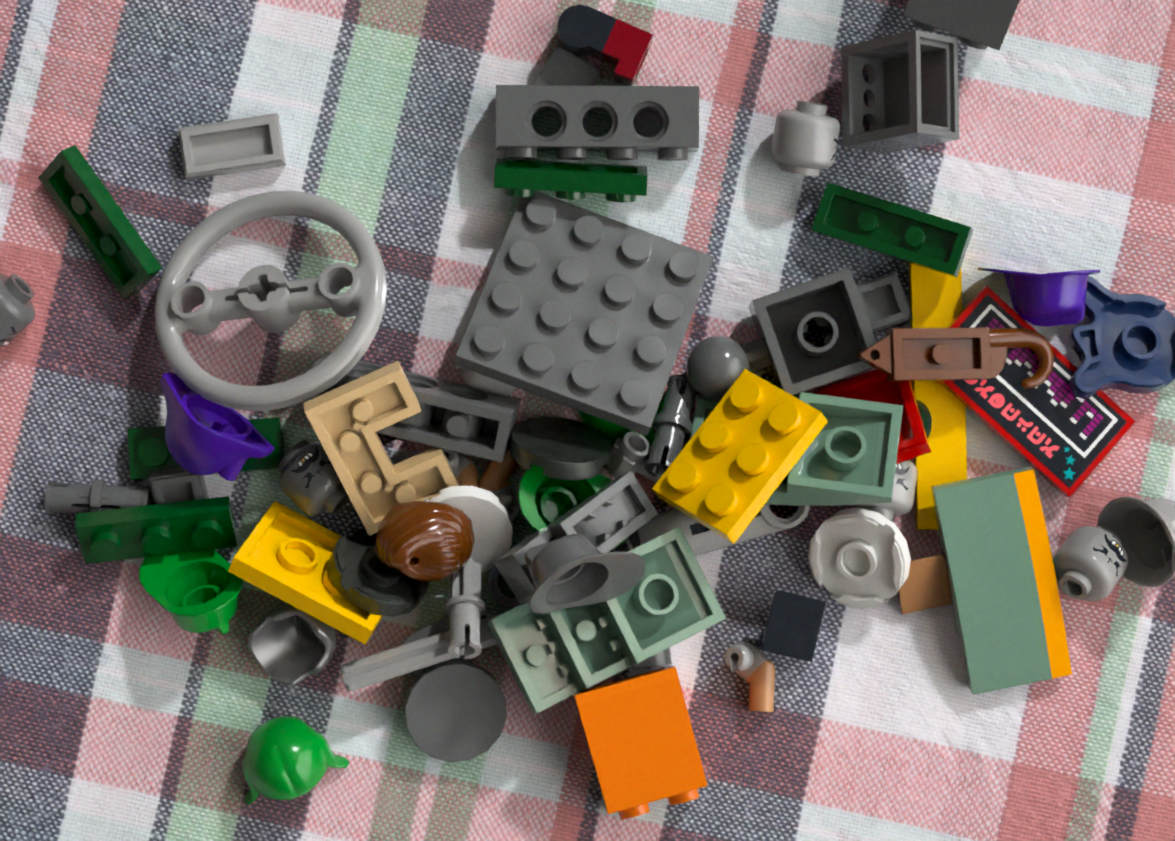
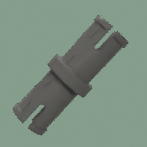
M672 375L669 377L661 413L656 414L653 420L652 430L655 432L648 460L645 463V470L657 477L661 459H666L664 474L681 452L684 441L688 440L691 436L693 423L690 421V416L697 392L692 388L687 379L684 394H679L683 375Z
M94 480L92 484H69L48 481L45 490L46 514H78L152 505L151 486L107 485L105 480Z

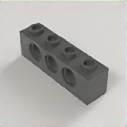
M496 85L495 146L497 150H506V159L515 160L537 159V151H557V159L585 160L587 159V151H607L608 160H637V151L658 152L657 160H688V152H697L699 149V86ZM544 110L555 112L562 121L560 130L549 137L537 134L532 127L536 114ZM592 111H602L610 117L612 128L604 136H591L583 128L582 122L584 117ZM643 111L654 112L661 119L662 130L653 137L639 135L633 126V120L637 114Z
M324 352V354L311 366V369L320 364L331 353ZM359 360L354 368L335 385L317 396L385 366ZM404 371L419 401L421 412L381 429L376 433L497 462L503 461L509 451L511 431L516 426L521 398L510 395H496L467 385Z

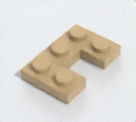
M399 361L303 403L304 412L369 536L378 532V526L392 507L400 503L424 501L427 497L429 501L439 495V490L450 486H460L442 448L433 447L393 465L376 433L381 429L421 412L419 401Z

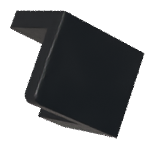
M776 591L766 630L762 632L759 650L812 662L826 602L784 591Z

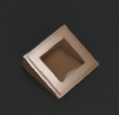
M945 554L911 560L908 578L897 593L901 614L952 604Z

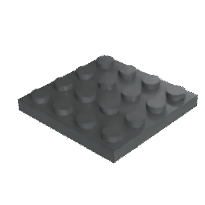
M535 191L534 196L521 197L456 353L454 364L648 436L714 257Z

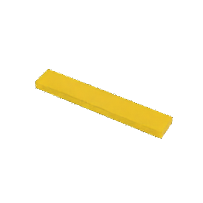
M908 262L909 300L912 313L910 328H947L963 310L961 268L956 278ZM912 381L916 401L924 406L929 415L930 427L927 438L931 448L930 453L914 458V465L918 471L915 488L916 530H938L931 486L967 479L965 405L938 381Z

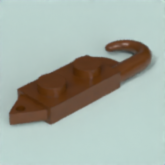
M892 328L885 330V337L857 354L858 359L886 374L887 382L987 380L997 377L1003 370L1007 357V348H1029L1037 355L1039 362L1036 373L1032 377L1021 381V386L1024 389L1035 388L1045 382L1052 372L1054 363L1053 351L1047 339L1037 331L1026 328ZM871 351L875 353L874 360L870 356Z

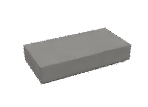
M278 113L178 128L184 174L187 180L286 165Z

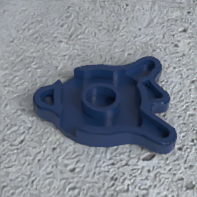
M1088 276L1085 315L1089 318L1090 324L1077 325L1068 335V341L1080 361L1079 367L1070 378L1069 387L1071 392L1076 397L1085 399L1105 389H1119L1129 393L1148 394L1159 391L1169 385L1175 379V318L1164 308L1167 303L1155 297L1142 294L1124 295L1111 292L1093 277Z

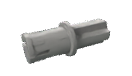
M469 558L462 568L451 574L450 599L445 603V613L450 616L448 653L455 658H459L460 646L465 643L464 659L474 658L481 653L480 617L486 612V604L481 599V565L474 562L473 558Z

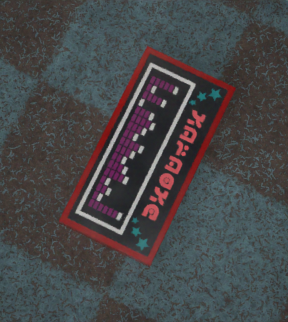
M988 286L982 287L947 327L1026 328L1036 331ZM1051 344L1054 357L1052 372L1045 382L1035 388L1024 389L1021 386V381L1032 377L1038 369L1039 361L1037 355L1029 348H1007V357L1003 370L997 377L987 380L938 381L1065 497H1070L1136 422L1102 390L1090 398L1082 399L1076 397L1071 392L1069 382L1077 367Z

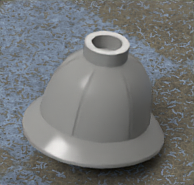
M1131 496L1119 497L1110 501L1098 516L1097 526L1113 531L1121 539L1128 557V566L1123 576L1129 581L1146 587H1158L1168 583L1175 575V501L1165 498L1142 500Z

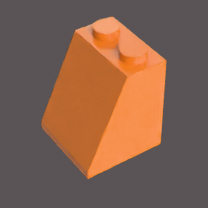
M670 665L586 689L574 695L608 814L619 812L621 820L636 817L650 812L648 805L650 802L668 797L670 806L685 803L699 798L697 789L708 786L675 666Z

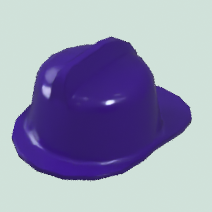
M977 268V270L1003 273L1014 310L1027 322L1045 327L1078 324L1081 322L1085 315L1088 275L1100 273V270H1079L1036 274Z

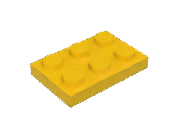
M744 369L653 486L652 490L663 501L734 544L828 421L821 411Z
M276 501L273 502L236 553L228 572L247 581L251 585L264 590L365 645L383 615H374L355 607L340 595L330 580L327 564L338 539L342 536Z

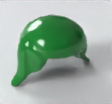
M294 716L272 718L257 727L250 735L247 743V751L242 762V772L249 790L245 796L244 803L250 805L257 799L259 794L272 800L285 801L300 797L308 793L321 781L328 767L347 768L349 761L345 757L334 754L323 735L316 732L301 719Z

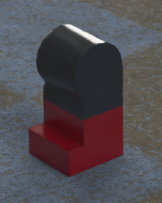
M575 5L564 10L559 17L557 25V35L561 47L578 57L590 55L616 67L613 81L624 86L634 85L652 45L653 34L584 5Z

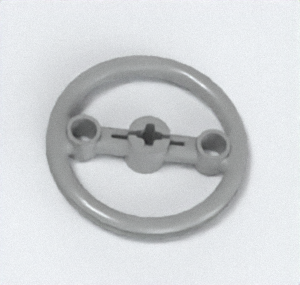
M273 191L248 196L226 205L204 219L185 237L171 256L157 288L154 307L155 332L160 349L176 375L188 388L208 401L227 408L244 411H268L293 406L313 398L335 385L354 368L368 350L379 329L385 310L387 294L385 266L379 249L366 227L349 210L336 202L315 194L298 191ZM272 216H299L328 225L349 242L359 261L354 268L347 263H335L324 269L320 277L288 281L280 269L270 265H261L248 271L240 280L238 287L208 291L205 285L200 282H186L196 263L220 238L242 225ZM350 286L346 292L337 295L342 288ZM202 304L198 310L192 312L195 307ZM332 308L335 314L341 317L356 316L346 337L320 364L302 375L270 385L246 386L229 383L212 376L193 360L182 339L183 333L187 330L195 335H206L217 329L221 321L253 318L260 329L268 333H280L295 325L301 315V311Z

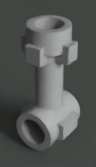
M628 432L622 439L617 437L613 443L610 465L607 470L614 478L632 471L633 474L637 472L657 483L663 474L665 465L660 462L657 477L650 475L645 470V463L648 460L651 449L649 441L639 433Z

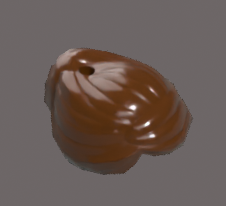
M426 501L400 503L387 512L378 526L374 552L383 565L395 568L411 579L424 582L438 581L458 571L469 560L475 541L472 521L463 511L445 503Z

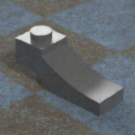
M629 471L615 478L595 494L541 530L526 537L495 560L494 564L519 603L524 605L529 603L530 596L535 590L525 561V554L529 548L567 535L576 534L589 540L601 553H607L655 517L658 512L632 471Z

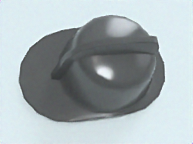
M576 534L567 535L529 548L525 554V561L535 588L530 596L529 606L534 613L546 614L564 608L611 600L624 594L639 582L644 575L646 564L640 555L632 552L601 553L589 540Z

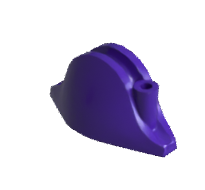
M173 372L162 374L160 384L167 408L165 440L173 459L183 469L197 475H211L217 472L222 478L228 481H235L247 458H263L272 454L275 448L239 412L233 408H227L204 399L188 388Z

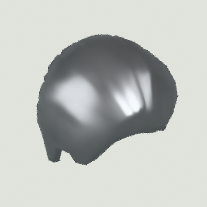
M286 603L265 615L249 633L248 648L255 657L256 662L260 664L267 675L283 685L294 686L307 676L318 673L329 663L336 649L335 630L324 622Z

